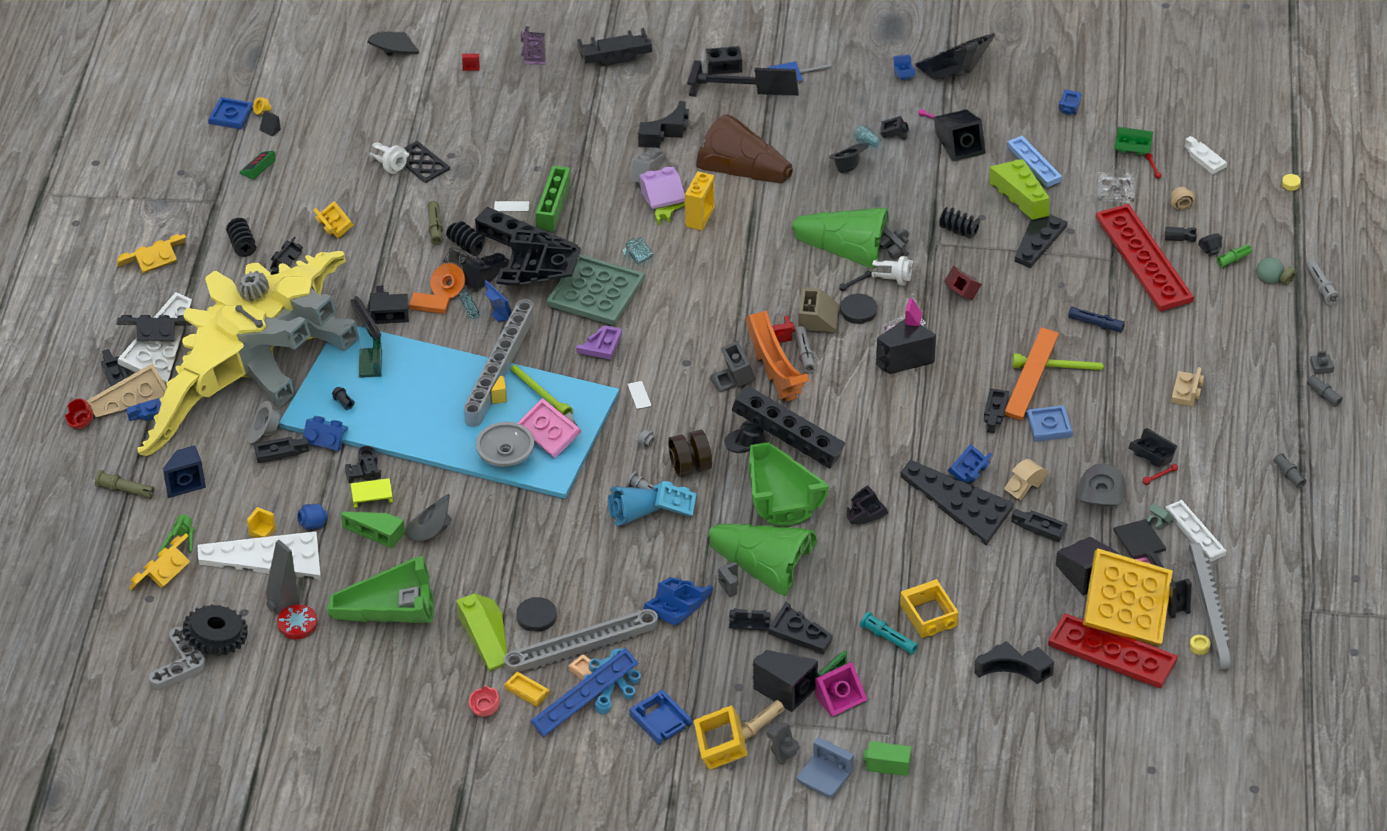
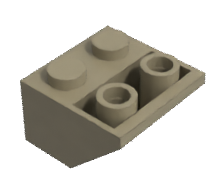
M802 288L798 327L803 326L809 331L836 332L839 304L821 289Z

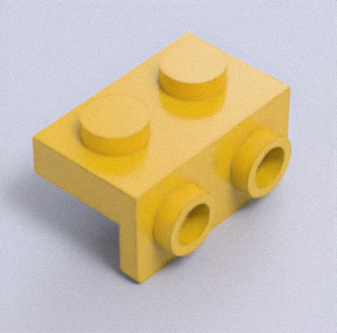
M335 201L322 212L317 208L314 209V212L317 214L316 220L321 225L325 224L323 227L330 236L334 234L337 239L354 226Z

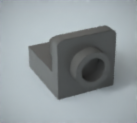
M736 562L718 568V582L729 597L737 595L739 582L737 579L738 564Z

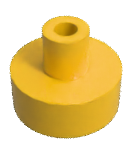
M258 97L255 99L253 104L255 114L263 115L265 110L271 111L272 106L267 98Z

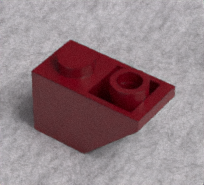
M954 265L944 280L949 288L971 300L974 299L982 285Z

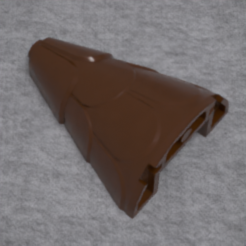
M728 114L718 118L709 128L704 137L706 139L704 147H700L697 156V168L748 177L753 180L782 184L793 173L792 164L772 145H768L741 121Z

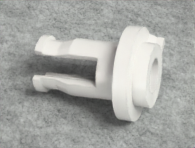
M379 142L374 143L372 146L385 152L383 157L378 154L369 153L370 158L382 163L385 171L391 174H396L402 170L406 164L407 157L410 156L400 146L396 145L390 148L383 146Z
M901 256L898 261L878 262L874 260L872 266L892 267V272H872V278L880 277L897 280L899 286H905L906 282L911 280L913 260H908L907 256Z

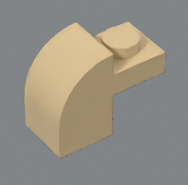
M1025 459L1012 470L1014 475L1004 489L1021 501L1032 485L1039 488L1049 472L1033 460Z

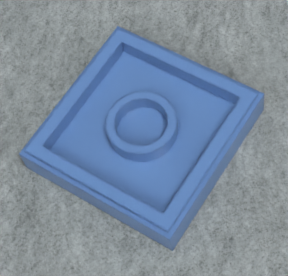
M1064 405L1029 409L1026 411L1035 442L1073 436Z

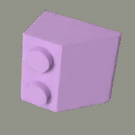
M664 167L661 170L647 171L644 174H639L641 194L651 209L685 202L682 183L674 167Z

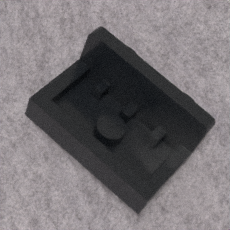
M1145 428L1141 438L1131 441L1128 449L1132 450L1135 455L1149 460L1152 465L1161 467L1172 462L1177 445L1154 431Z

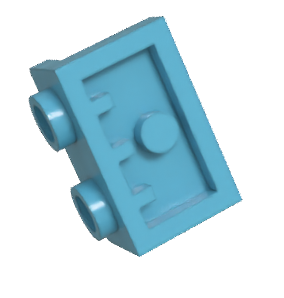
M662 481L654 485L653 490H658L655 506L687 517L693 516L697 493L691 492L687 487L673 486V483L668 481Z

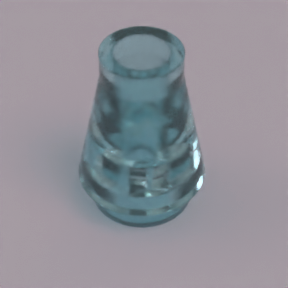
M866 125L858 126L854 133L857 141L868 143L874 148L881 142V139Z

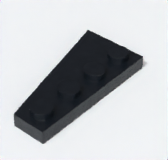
M1051 214L1046 217L1031 219L1015 255V262L1031 268L1066 229L1067 221Z

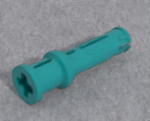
M870 611L861 619L860 627L872 631L874 636L884 637L911 655L916 652L918 643L890 628L886 621L877 619Z

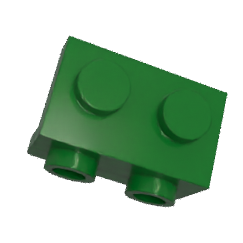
M1118 127L1114 149H1118L1122 153L1134 151L1138 155L1150 154L1153 131Z

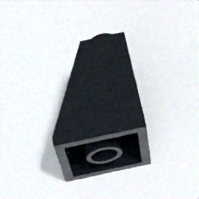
M967 109L934 117L936 135L952 161L986 153L982 120Z
M904 319L877 337L876 365L888 374H893L932 364L935 362L936 335L921 324L919 326L906 325Z
M1092 537L1079 540L1073 545L1057 551L1056 566L1082 596L1088 594L1094 551L1098 548L1119 555L1117 551Z
M765 650L753 661V689L772 701H780L784 708L790 712H793L816 690L818 661L815 659Z

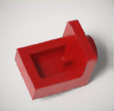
M787 315L784 316L783 324L772 325L779 343L792 341V333L795 332L793 321L790 322Z

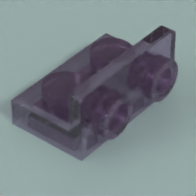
M526 26L525 31L521 33V42L524 43L521 55L524 56L525 64L545 65V33L530 32L529 26Z

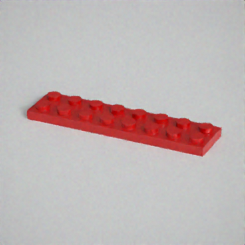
M1129 204L1096 212V220L1159 311L1193 302L1194 296Z

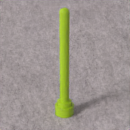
M1013 353L1012 368L1020 369L1024 367L1027 358L1021 356V354ZM1049 359L1046 367L1102 370L1104 365L1100 362Z
M517 365L510 367L514 374L561 414L565 415L570 412L572 415L573 408L567 403H560Z

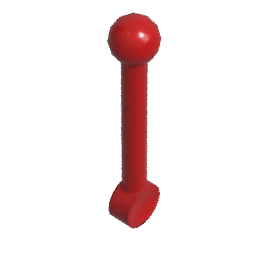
M1147 153L1145 158L1149 160L1155 172V177L1157 179L1161 178L1162 174L1158 172L1154 164L1153 155Z
M1172 464L1170 468L1158 474L1144 477L1143 484L1149 485L1150 481L1171 471H1177L1178 466Z

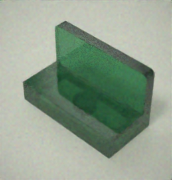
M381 337L376 341L373 340V348L359 349L360 378L382 377Z

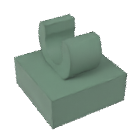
M1152 503L1149 508L1152 514L1149 515L1147 521L1152 524L1155 519H1158V523L1155 525L1158 529L1162 528L1164 522L1169 525L1173 517L1169 512Z

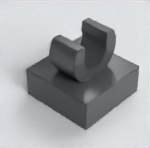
M1326 350L1318 351L1317 355L1311 356L1310 363L1314 374L1333 373L1334 365L1330 355L1326 354Z

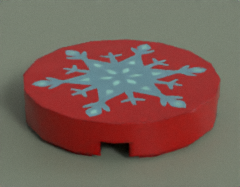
M291 605L279 613L277 618L278 630L289 639L306 638L309 636V633L314 632L317 628V615L312 608L306 605Z

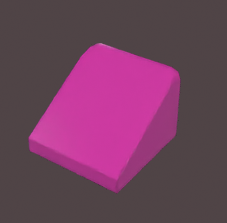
M909 298L905 311L906 325L919 326L922 312L915 301Z

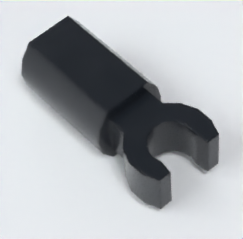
M1165 227V240L1196 242L1197 228Z

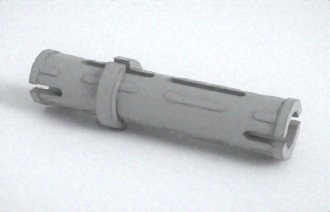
M799 326L795 329L800 351L799 359L803 364L804 372L812 373L815 370L814 353L810 349L806 328Z

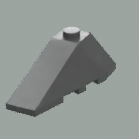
M277 540L275 543L266 589L267 607L278 615L283 609L299 604L292 550L280 540Z

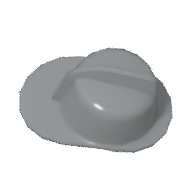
M264 401L256 412L247 439L251 444L258 441L261 436L274 434L278 428L281 415L272 409L269 401Z

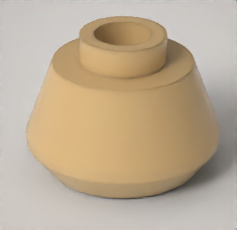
M1178 187L1171 194V205L1177 210L1188 209L1195 200L1194 193L1186 187Z

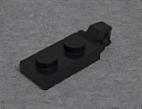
M109 349L103 350L101 367L110 386H113L126 379L128 375L124 367L118 364L119 357H113Z
M990 388L984 411V422H987L988 433H995L996 424L1001 425L1003 422L1009 391Z
M291 436L257 443L254 445L257 463L309 451L307 438L292 439Z
M1015 509L1011 522L1023 529L1058 542L1062 539L1068 526L1067 523L1033 510L1025 513Z

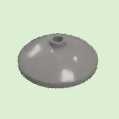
M514 422L492 424L483 429L476 439V450L480 458L491 465L500 467L513 466L525 461L534 449L532 433L523 425Z

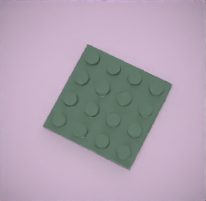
M580 254L573 276L561 278L547 299V306L615 326L643 283L645 273Z

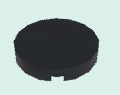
M851 294L841 301L840 312L845 320L851 323L862 324L864 321L868 320L869 322L875 318L877 303L866 294Z
M532 597L526 599L517 608V621L525 630L530 631L531 629L535 630V632H541L549 629L556 621V607L546 598Z

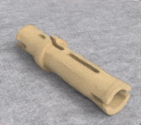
M775 700L749 722L746 721L742 725L745 741L757 735V731L785 710L780 701ZM731 735L730 739L734 740V736Z

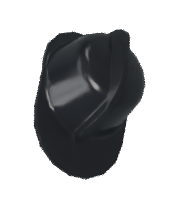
M859 143L830 155L829 158L834 159L840 173L851 171L858 166L860 152L867 149L869 144Z
M745 421L741 424L740 429L726 436L725 446L733 452H745L750 450V445L769 442L770 435L752 422Z

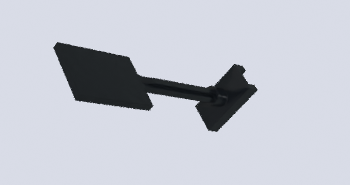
M694 60L687 84L691 85L689 96H696L700 84L707 83L753 84L757 86L758 94L799 96L796 69L755 68V77L708 75L703 73L701 61Z
M1147 519L1113 528V531L1132 559L1147 557L1152 565L1164 568L1156 553L1166 551V547ZM1189 578L1176 582L1171 579L1168 610L1171 618H1175L1176 613L1181 611L1190 614L1192 583Z

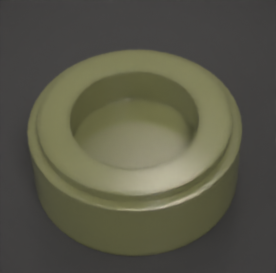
M1289 266L1282 273L1280 281L1288 285L1295 278L1297 270Z

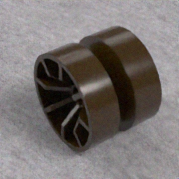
M702 429L689 432L687 440L683 434L669 437V456L677 476L692 474L693 465L698 472L712 468L711 449L706 434Z

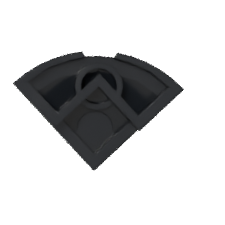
M868 485L854 495L851 499L852 508L850 510L847 507L846 511L847 518L851 524L871 522L889 514L887 508L878 500L876 493Z

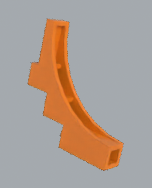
M767 310L745 317L757 361L763 360L768 380H774L779 400L786 399L787 402L797 399L796 395L802 393L801 388L805 387L804 383L809 381L808 375L798 372L785 356L772 328Z

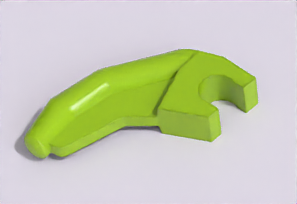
M685 202L656 208L655 220L657 225L661 224V219H665L667 223H670L672 213L684 207Z

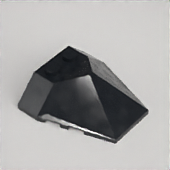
M991 33L966 41L945 52L942 51L938 55L915 63V65L932 78L942 77V80L952 77V74L958 76L963 73L972 72L994 39L995 34Z
M514 229L510 240L512 254L507 268L500 269L496 284L515 286L572 277L581 247L564 241H554L547 235L546 237L537 235V232L533 230Z

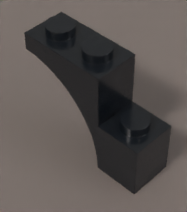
M679 101L677 108L665 118L651 122H640L638 132L639 147L660 148V143L664 141V137L683 138V132L687 131L686 119H689V109H686V101Z
M1007 641L996 645L989 652L979 655L975 659L974 673L979 678L994 672H1012L1023 675L1036 684L1051 677L1054 670V661L1039 647L1032 651H1027L1022 656Z

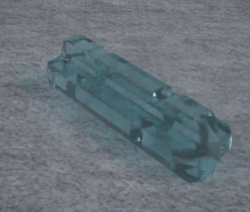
M467 290L460 291L459 298L469 313L470 318H478L480 311Z

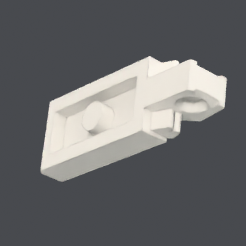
M1192 136L1185 139V148L1188 149L1189 156L1212 175L1227 167V162L1206 145L1202 144V142H1197V139Z

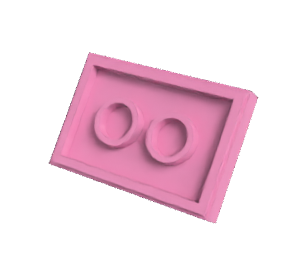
M543 398L518 422V424L523 425L532 433L534 442L554 459L582 432L579 427Z

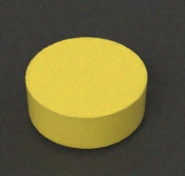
M1287 174L1282 179V186L1286 190L1294 191L1300 187L1301 180L1297 175Z
M1195 635L1191 638L1189 647L1193 653L1204 655L1209 652L1211 642L1204 635Z

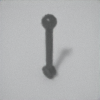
M241 305L235 307L236 312H241L253 321L257 328L263 326L262 320H256L244 311Z

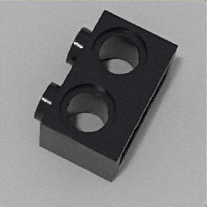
M740 46L706 49L708 75L742 73Z

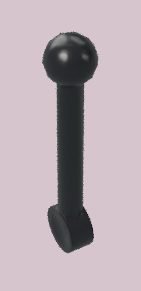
M866 271L864 275L846 284H840L839 289L845 291L848 286L866 277L870 278L872 272Z

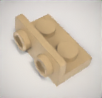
M1198 367L1196 374L1178 371L1171 403L1194 407L1195 400L1200 398L1201 388L1198 387L1203 386L1204 375H1201V367Z

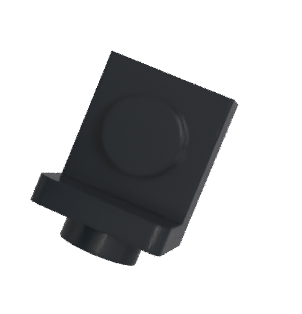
M901 116L881 121L880 134L883 138L900 134L903 140L907 139L909 126Z

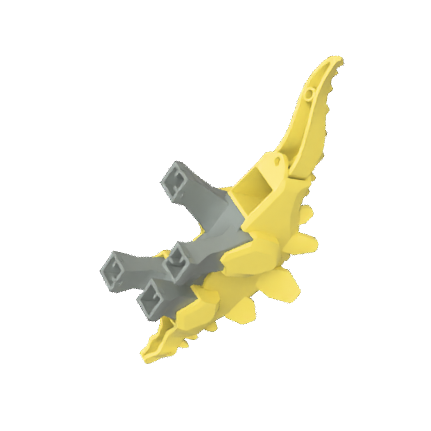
M320 252L314 258L306 255L305 258L308 264L296 261L297 266L290 268L282 263L279 265V273L271 275L259 263L247 264L245 274H248L250 271L254 273L258 270L259 273H263L269 282L268 294L263 295V298H258L256 301L252 299L248 302L246 299H242L234 282L221 273L213 271L206 276L205 280L211 299L216 304L210 306L207 311L191 308L185 309L184 319L198 328L196 334H190L182 340L184 347L190 348L192 351L187 352V355L183 356L181 366L175 367L178 375L166 382L167 389L164 397L159 399L161 402L160 411L154 416L156 424L154 429L148 431L150 437L142 442L144 446L137 448L138 453L148 456L158 451L175 434L187 413L203 396L211 397L217 391L240 377L255 380L267 394L273 405L279 409L282 408L295 396L291 379L282 374L273 357L274 346L290 347L295 350L304 340L318 338L331 343L342 351H346L359 339L356 322L352 319H337L333 317L337 312L332 296L328 294L321 295L326 276L329 273L335 272L339 265L346 262L344 252ZM241 305L243 310L256 320H262L263 326L257 328L253 321L241 312H236L235 307Z

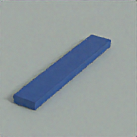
M624 648L530 721L542 737L546 736L639 663L628 649Z

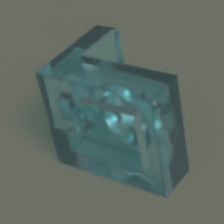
M642 237L636 240L634 238L629 240L623 250L625 255L627 253L631 255L637 265L654 255Z

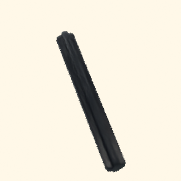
M355 296L354 299H351V304L370 337L376 341L381 337V332L362 300Z

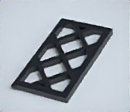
M415 141L404 148L410 154L407 157L405 167L425 183L450 170V166L419 141ZM418 147L422 151H412V149ZM411 155H421L420 160H413L410 157ZM424 155L431 157L433 160H423ZM409 164H419V167L413 168ZM422 164H431L432 168L422 169ZM435 165H441L443 168L435 169ZM421 173H431L426 178L421 175Z

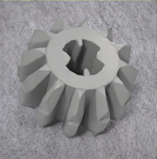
M257 270L254 273L250 271L248 274H243V277L238 278L236 286L240 297L249 302L252 299L256 301L258 298H263V295L268 294L269 282L266 276Z

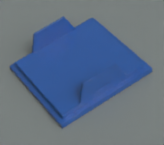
M486 280L485 287L487 292L485 295L489 298L491 306L495 309L491 315L498 322L508 321L512 313L508 300Z

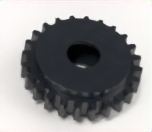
M203 605L200 609L195 608V612L190 611L189 616L185 617L183 635L185 636L184 640L189 641L188 645L194 646L195 651L199 650L202 654L206 653L210 656L228 655L230 652L235 653L236 648L241 649V645L245 644L248 625H245L246 620L242 619V615H238L236 610H231L229 607L221 605Z

